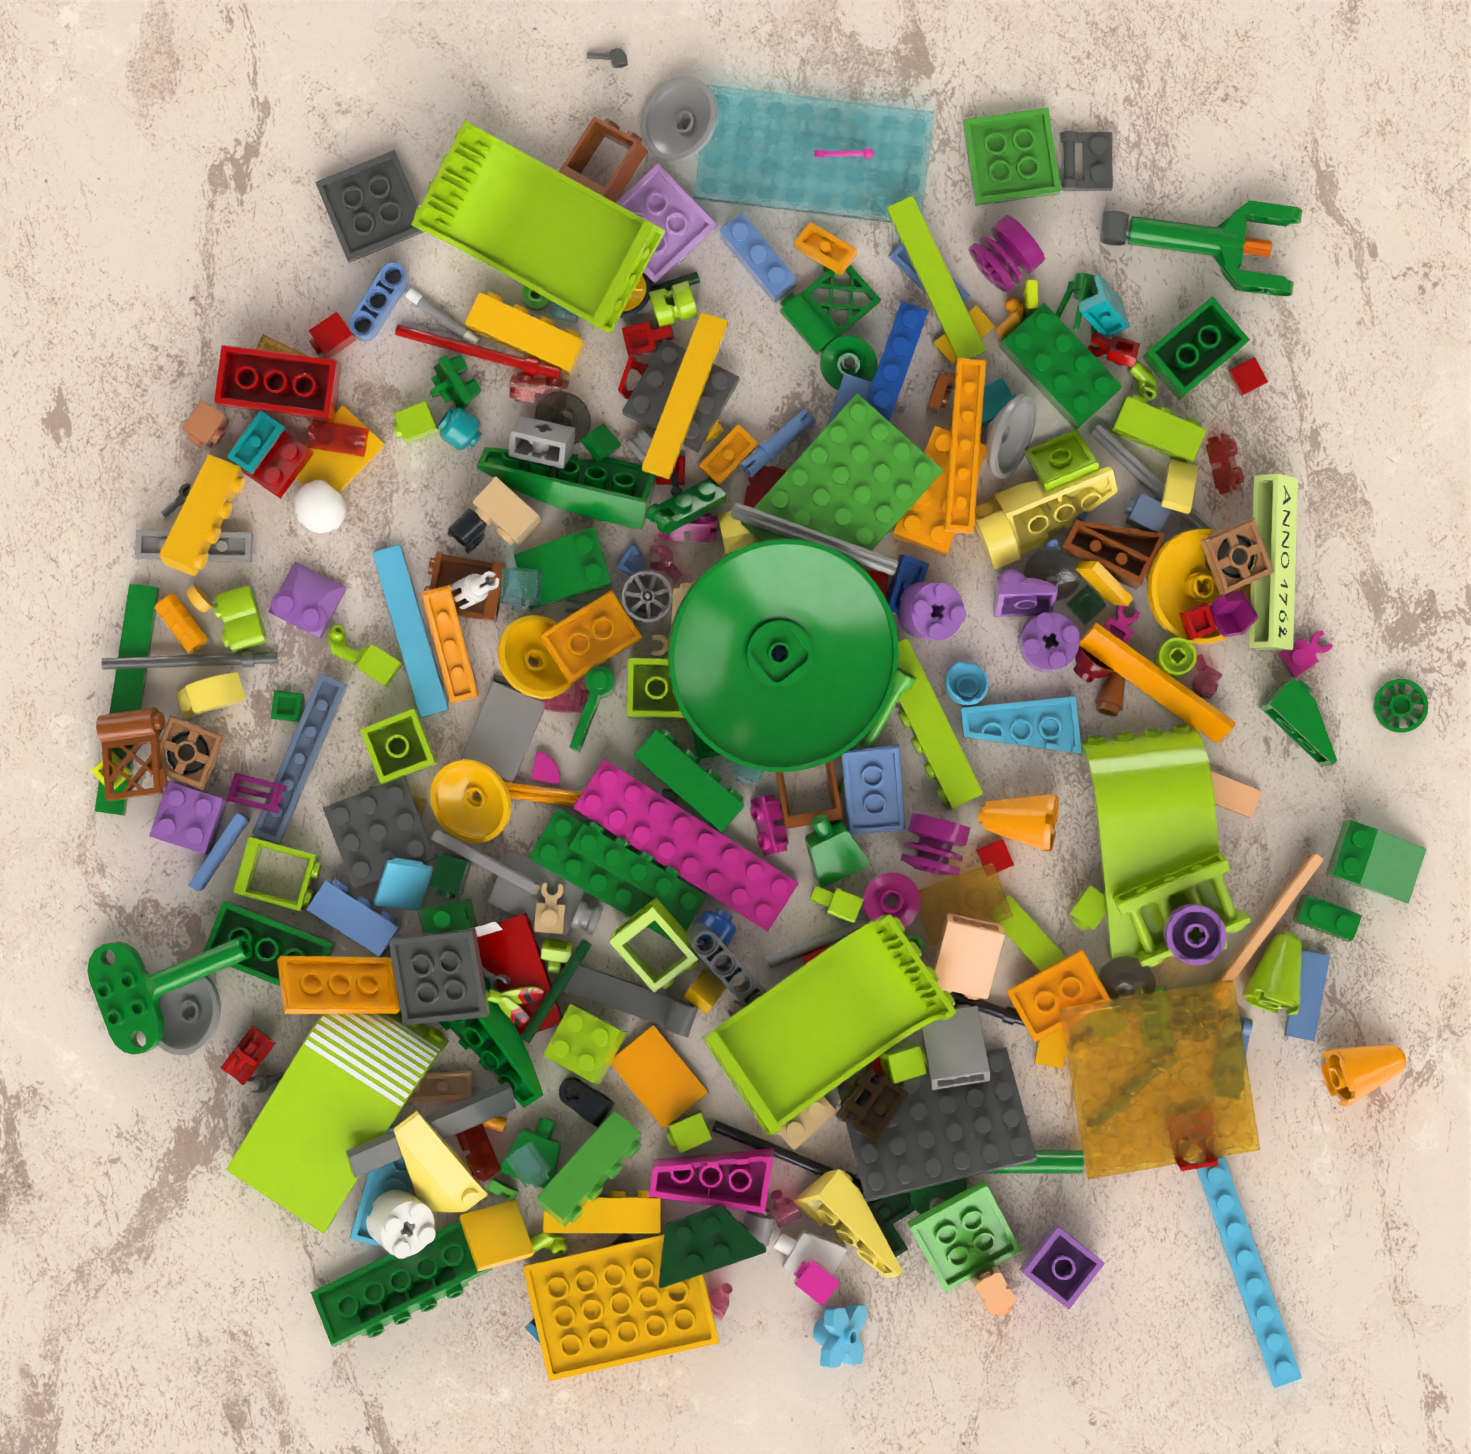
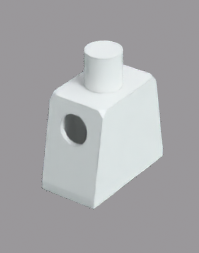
M806 1230L801 1231L797 1240L781 1232L773 1248L787 1255L782 1266L795 1279L796 1276L793 1273L803 1260L808 1263L811 1258L834 1274L847 1251V1247L844 1244Z

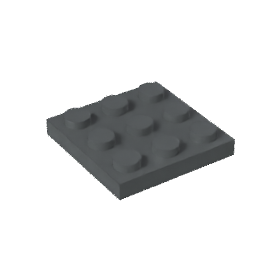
M395 150L315 182L349 263L424 233V231L411 225L418 205Z
M663 339L622 409L623 415L656 431L686 349ZM713 364L684 440V446L697 453L699 452L740 381L739 376Z
M404 776L323 807L353 889L381 879L387 860L401 858L426 862L436 858Z
M476 928L393 937L389 940L403 1026L487 1017L490 1014Z

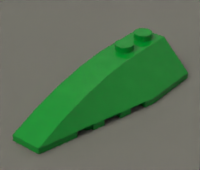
M485 447L482 452L477 469L493 478L496 476L505 485L525 495L585 517L623 525L628 528L643 529L647 518L645 511L651 504L657 475L642 471V465L609 457L598 463L594 457L593 460L578 459V454H572L562 469L508 456L509 449Z
M484 977L486 991L489 992L491 989L490 983ZM488 1001L490 1014L487 1017L439 1022L446 1031L451 1029L460 1038L458 1043L465 1050L470 1048L481 1058L478 1063L485 1070L494 1071L499 1076V1084L508 1081L512 1087L514 1098L524 1108L544 1095L523 1040L520 1038L516 1026L503 1012L499 1004Z

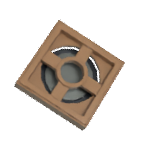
M1249 518L1238 524L1220 527V530L1211 531L1209 537L1200 540L1205 552L1206 566L1213 574L1220 595H1225L1274 572L1254 518ZM1243 536H1246L1247 538H1249V539L1251 540V542H1252L1253 545H1251L1250 541L1247 540V539H1246L1245 537H1243ZM1255 554H1256L1255 565H1254L1253 569L1250 571L1251 567L1253 566L1254 558H1255Z
M170 715L160 739L161 767L167 770L168 777L205 790L226 736Z

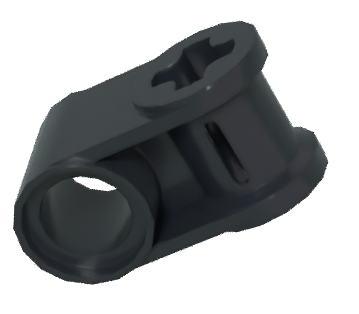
M468 508L448 528L447 534L463 545L465 551L469 554L485 538L487 525L476 512Z
M569 1077L560 1085V1100L597 1128L615 1104L603 1093L591 1088L576 1077ZM576 1085L579 1096L573 1095L571 1098H568L565 1087L572 1088Z

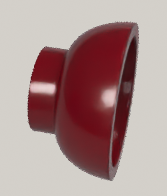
M1079 646L1075 656L1077 664L1073 670L1080 678L1091 683L1095 678H1104L1113 671V669Z

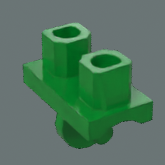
M445 355L438 359L439 363L433 368L437 375L431 378L435 387L430 391L432 398L441 396L445 403L452 400L456 408L466 409L470 402L480 394L481 388L474 378L465 383L461 381L459 375L465 373L468 369L461 355L450 359Z

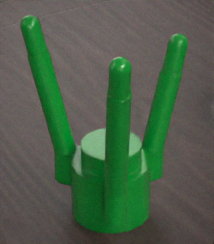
M1079 272L1075 274L1074 281L1068 282L1067 291L1056 312L1058 318L1063 313L1072 293H1074L1073 297L1079 300L1078 303L1098 294L1094 275ZM1079 305L1075 316L1074 331L1079 330L1082 319ZM1091 325L1092 337V334L1097 333V330Z

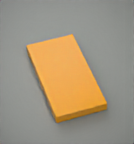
M280 956L277 960L284 1014H398L400 1011L392 957Z

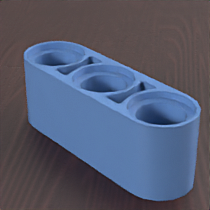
M388 263L380 270L351 316L349 327L358 340L367 342L377 336L406 290L409 279L400 264ZM393 272L402 274L401 280L396 284L387 282L388 276ZM383 296L386 298V303L383 307H372V302L376 297ZM363 320L370 321L371 327L367 332L361 333L357 331L359 322Z

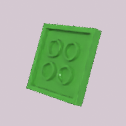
M1049 108L963 120L975 206L1060 194L1061 188Z
M984 1180L907 1222L945 1293L1022 1251Z

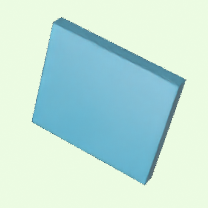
M401 858L387 860L374 899V905L419 911L433 871L432 866L424 865L421 861Z

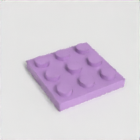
M658 163L616 202V204L666 230L644 271L654 285L717 228V224Z

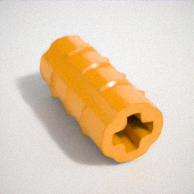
M175 593L166 596L155 605L154 608L162 620L167 624L170 631L176 636L188 654L196 652L209 641L202 628L196 623L193 616L190 615L185 605L182 604Z

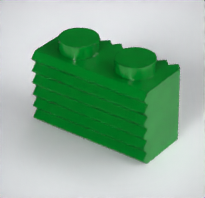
M1301 895L1292 920L1295 923H1299V925H1304L1305 927H1310V929H1315V931L1342 939V941L1350 942L1354 940L1362 915L1310 895Z

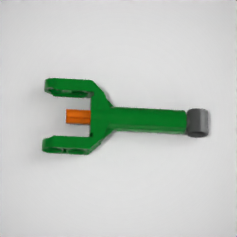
M1249 200L1217 227L1132 216L1130 221H1128L1129 214L1125 212L1105 211L1103 213L1100 242L1107 245L1121 246L1126 244L1127 239L1128 245L1209 255L1220 266L1222 275L1234 290L1273 296H1291L1294 282L1284 276L1238 269L1242 265L1243 254L1270 258L1272 241L1245 237L1247 222L1284 227L1291 224H1299L1302 219V209L1294 206Z

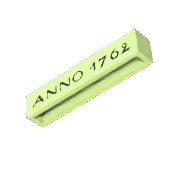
M1282 474L1254 476L1253 518L1256 521L1274 572L1251 582L1250 603L1259 618L1249 629V648L1267 651L1293 650L1298 478ZM1255 554L1254 563H1253V566L1251 567V570L1253 569V567H1254V565H1255L1256 554Z

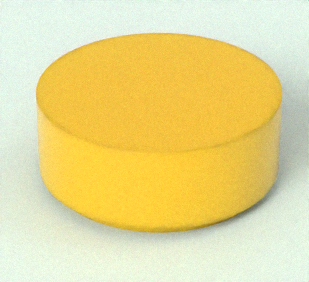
M193 584L186 590L189 600L201 612H207L213 606L211 599L198 585Z

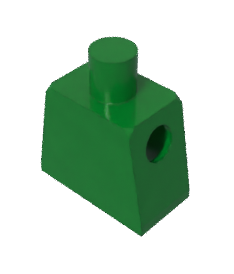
M820 814L811 820L815 831L805 836V843L812 871L820 888H824L871 865L842 820L830 823L826 814Z
M471 898L418 911L423 934L465 930L478 926Z
M541 1116L535 1131L523 1128L498 1171L544 1189L555 1177L562 1142L551 1138L557 1122Z

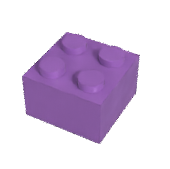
M167 781L168 787H165L149 836L202 854H209L213 848L228 803L227 799Z
M1054 1223L1019 1269L1063 1306L1070 1309L1105 1263Z

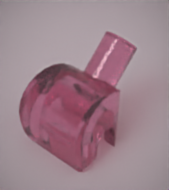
M663 544L651 546V553L660 554L661 559L658 562H650V569L664 570L674 581L683 575L673 564L674 554L670 547Z
M1200 654L1196 658L1195 667L1198 674L1192 681V689L1201 698L1210 699L1217 691V682L1222 678L1223 674L1209 667L1203 654Z
M774 1190L771 1193V1198L774 1201L773 1215L778 1228L803 1217L791 1198L784 1197L781 1190Z
M723 1283L719 1289H712L709 1292L714 1317L720 1321L728 1309L729 1295L733 1290L729 1283Z

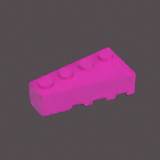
M774 1148L654 1159L649 1196L712 1206L722 1203L726 1208L765 1213Z

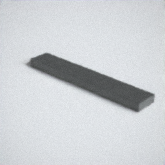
M507 1081L428 1115L424 1119L443 1139H447L516 1109L512 1087ZM394 1131L346 1151L350 1169L355 1178L403 1158Z

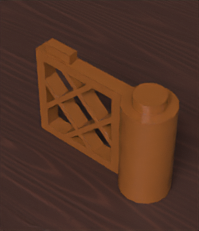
M156 707L100 715L97 718V734L102 742L106 801L163 794V787H168L167 770L161 767L159 735L162 729L165 728V717ZM151 743L152 754L144 762L136 753L143 744ZM121 748L127 753L118 766L112 762L111 749ZM132 758L142 765L133 779L123 771ZM146 771L153 775L154 788L144 789L138 784V781ZM119 775H122L129 781V784L123 792L114 793V781Z

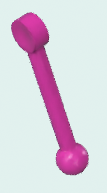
M869 147L864 150L814 151L815 158L864 156L870 159L874 155L873 149Z

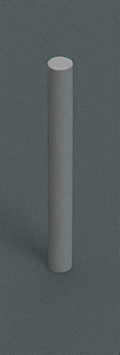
M866 917L766 957L770 968H773L833 944L870 922V920Z

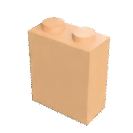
M951 913L946 914L932 968L939 978L936 982L942 991L962 993L964 997L972 1000L988 999L1005 936L1003 925Z

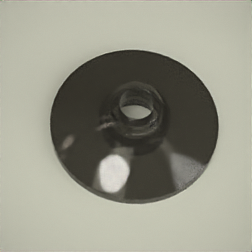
M565 391L551 392L545 395L536 407L535 419L576 428L574 444L579 443L590 430V412L585 403L572 393ZM562 411L568 413L570 417H565Z
M1044 548L1035 552L1027 560L1024 567L1023 575H1025V578L1041 579L1057 586L1058 593L1055 601L1063 600L1072 595L1077 590L1081 581V574L1075 569L1079 565L1077 559L1071 553L1060 548ZM1054 576L1057 580L1048 581L1047 577Z
M1122 956L1114 958L1101 968L1098 975L1111 999L1108 1003L1118 1009H1138L1146 1005L1155 993L1156 978L1152 969L1149 966L1142 967L1139 960L1134 957ZM1128 985L1131 990H1124L1121 986Z

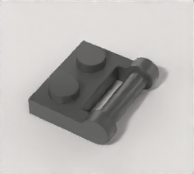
M1061 132L1060 141L1063 143L1064 180H1061V190L1112 191V132ZM1075 143H1082L1083 180L1075 179Z

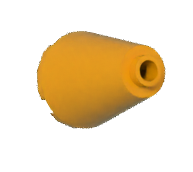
M1043 794L988 800L985 806H980L978 823H983L984 830L1043 851H1052L1056 837V831H1054L1055 824L1058 822L1059 797L1055 794Z
M1394 1044L1329 1049L1324 1051L1321 1058L1326 1057V1064L1321 1065V1072L1328 1092L1331 1096L1337 1095L1341 1100L1337 1103L1344 1107L1353 1104L1403 1072L1404 1065L1406 1064V1056L1403 1050Z

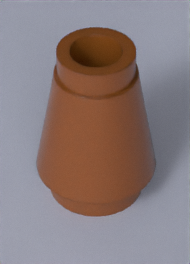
M1111 672L1108 675L1095 700L1097 704L1095 710L1097 712L1115 717L1118 716L1119 711L1123 710L1124 677L1117 672Z

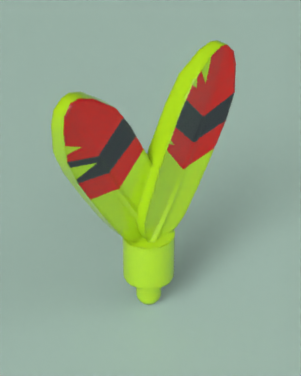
M535 986L511 989L502 993L491 989L489 992L486 991L488 1001L499 1004L510 1020L522 1029L527 1027L531 1019L518 1004L535 1002L544 995L543 989Z

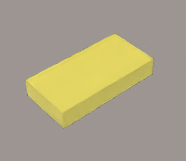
M1170 459L1167 466L1162 507L1186 514L1190 513L1198 466Z

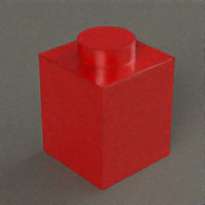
M337 311L309 330L313 337L309 340V343L318 355L324 353L328 359L356 341V338Z

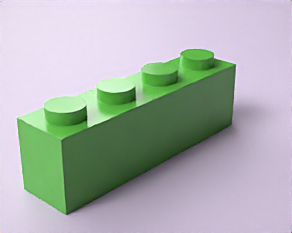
M614 1110L536 1197L538 1205L563 1227L569 1222L574 1223L583 1213L584 1209L582 1207L589 1199L594 1201L603 1190V1183L608 1178L612 1180L623 1167L621 1163L627 1156L632 1158L642 1146L640 1143L642 1141L641 1132Z

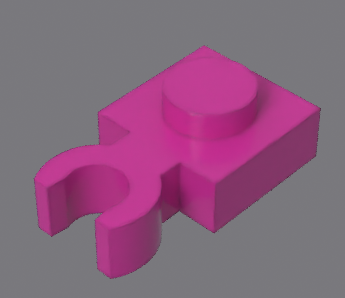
M1119 606L1116 610V621L1109 617L1104 623L1103 628L1127 644L1134 633L1127 626L1138 619L1139 611L1136 610L1131 618H1127L1123 614L1126 606Z
M1323 631L1313 634L1310 638V643L1307 644L1304 638H1301L1293 643V650H1283L1277 654L1293 678L1319 662L1315 656L1316 653L1328 652L1333 647L1331 643L1325 647L1318 645V638L1325 634Z

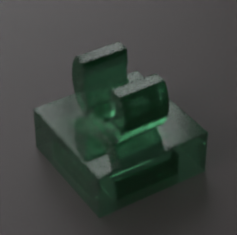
M1088 584L1065 604L1084 625L1107 606Z

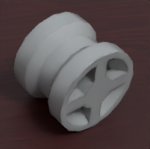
M641 428L637 432V437L624 443L642 465L652 438Z
M581 900L570 927L575 929L580 927L585 929L587 934L593 935L603 909L599 907L591 908L587 902Z

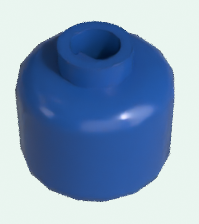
M719 908L716 913L712 911L704 912L698 924L702 923L709 926L727 947L737 931L736 926L731 923L733 916ZM701 935L697 939V943L699 945L705 944L708 941L709 935Z

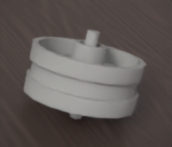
M650 570L639 571L630 576L624 584L621 593L622 605L627 614L633 619L644 623L655 622L663 618L670 610L673 601V591L668 580L660 573ZM640 576H653L648 589L644 588L639 579ZM656 578H659L667 587L656 592L652 591ZM634 579L642 591L641 593L626 591ZM669 593L667 606L654 599V597ZM626 596L640 598V601L629 609ZM643 603L646 604L647 618L634 614ZM650 603L655 604L664 611L651 618Z

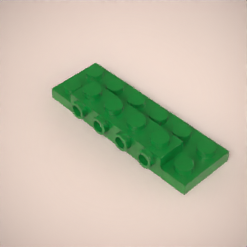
M559 808L556 809L528 858L629 917L657 898L687 932L708 895L679 879L680 872L666 865L662 869L653 864L655 858L641 850L639 854H636L629 850L630 843L622 838L615 836L612 840L603 835L606 829L590 821L589 825H586ZM655 920L647 926L674 943Z
M458 1220L435 1231L434 1240L414 1255L401 1259L390 1253L310 1292L330 1344L336 1347L360 1334L362 1336L368 1335L369 1338L379 1336L385 1332L384 1326L393 1322L395 1325L403 1324L411 1319V1313L419 1309L422 1312L430 1311L437 1307L438 1300L446 1296L448 1299L459 1297L464 1293L463 1288L469 1285V1281L493 1270L489 1268L477 1272L461 1221Z

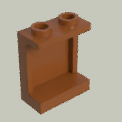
M436 552L435 558H430L428 574L432 575L430 586H425L424 591L451 585L471 574L483 575L488 571L494 572L496 575L490 579L498 578V587L490 590L488 596L483 601L466 609H460L459 607L468 601L464 598L455 602L458 616L496 623L507 566L505 563L494 561L490 563ZM461 587L452 591L453 597L461 592Z

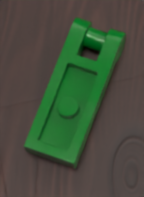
M709 477L659 505L657 503L650 505L645 511V516L651 522H656L657 529L666 535L726 503L727 494Z

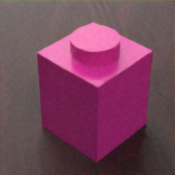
M813 1258L808 1263L803 1260L793 1273L796 1276L794 1284L821 1306L827 1302L841 1283L839 1278Z

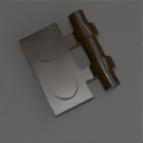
M867 1068L864 1074L858 1076L855 1080V1087L847 1098L844 1097L840 1102L841 1108L835 1117L845 1122L850 1114L855 1115L857 1118L853 1122L852 1128L877 1143L909 1096V1092L885 1077L876 1086L872 1081L877 1074L872 1069ZM865 1092L872 1095L864 1107L857 1104Z

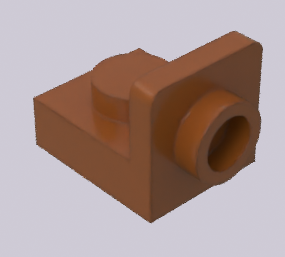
M945 372L944 375L939 373L926 408L927 411L937 414L940 407H946L951 393L946 388L954 390L955 373Z

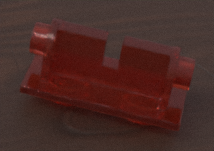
M519 372L517 375H512L509 385H515V387H510L509 398H515L516 402L535 403L536 393H541L540 404L561 406V403L567 404L568 393L562 392V390L567 391L569 381L563 380L561 376L559 379L547 376L546 378H537L524 372Z
M312 419V424L307 430V437L309 438L308 448L365 457L369 429Z
M1224 433L1220 434L1221 441H1219L1218 436L1208 438L1206 448L1210 465L1221 462V468L1211 470L1215 490H1219L1220 495L1230 493V487L1233 490L1242 491L1241 483H1244V475L1241 467H1237L1235 455H1238V449L1234 438L1231 439L1230 435Z
M482 1123L455 1135L462 1151H470V1154L465 1156L472 1176H476L477 1181L482 1180V1182H485L502 1170Z

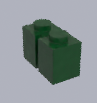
M439 853L429 887L436 888V895L454 899L455 895H463L473 862L449 854Z

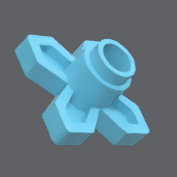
M848 1304L846 1310L838 1306L825 1308L824 1319H819L813 1329L814 1340L823 1346L821 1348L820 1366L835 1368L840 1367L842 1362L850 1365L862 1363L864 1345L858 1338V1333L866 1323L867 1305Z

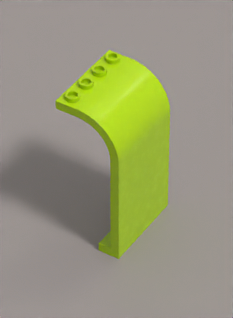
M1188 724L1175 725L1173 730L1162 731L1161 728H1149L1144 730L1142 734L1134 735L1133 732H1119L1115 734L1116 737L1111 738L1094 735L1087 737V741H1081L1082 755L1089 768L1096 805L1109 937L1107 951L1112 964L1139 961L1135 953L1144 950L1131 916L1120 914L1113 896L1219 853L1215 797L1209 760L1200 734L1194 727H1190ZM1206 880L1197 884L1196 891L1202 905L1213 910L1220 918L1225 917L1212 881ZM1181 891L1170 895L1168 899L1172 910L1189 904L1185 893ZM1153 902L1143 906L1141 912L1154 944L1164 942L1165 922L1158 904ZM1226 937V944H1225V947L1223 948V950H1224V949H1228L1227 937Z

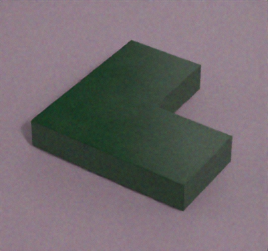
M908 1193L877 1199L867 1204L894 1256L897 1257L908 1250L893 1226L894 1223L915 1211L910 1203Z

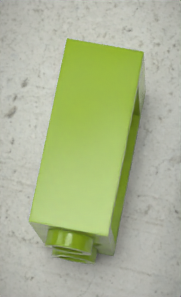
M248 837L233 893L293 910L304 911L305 906L308 907L313 900L314 890H311L313 878L318 879L321 872L322 862L318 861L320 855L259 838ZM262 848L308 860L297 901L251 889Z
M657 898L653 899L614 929L609 939L611 945L654 993L661 987L667 989L676 981V976L683 970L687 973L699 963V955L687 941V932ZM654 920L685 954V956L658 976L627 942Z

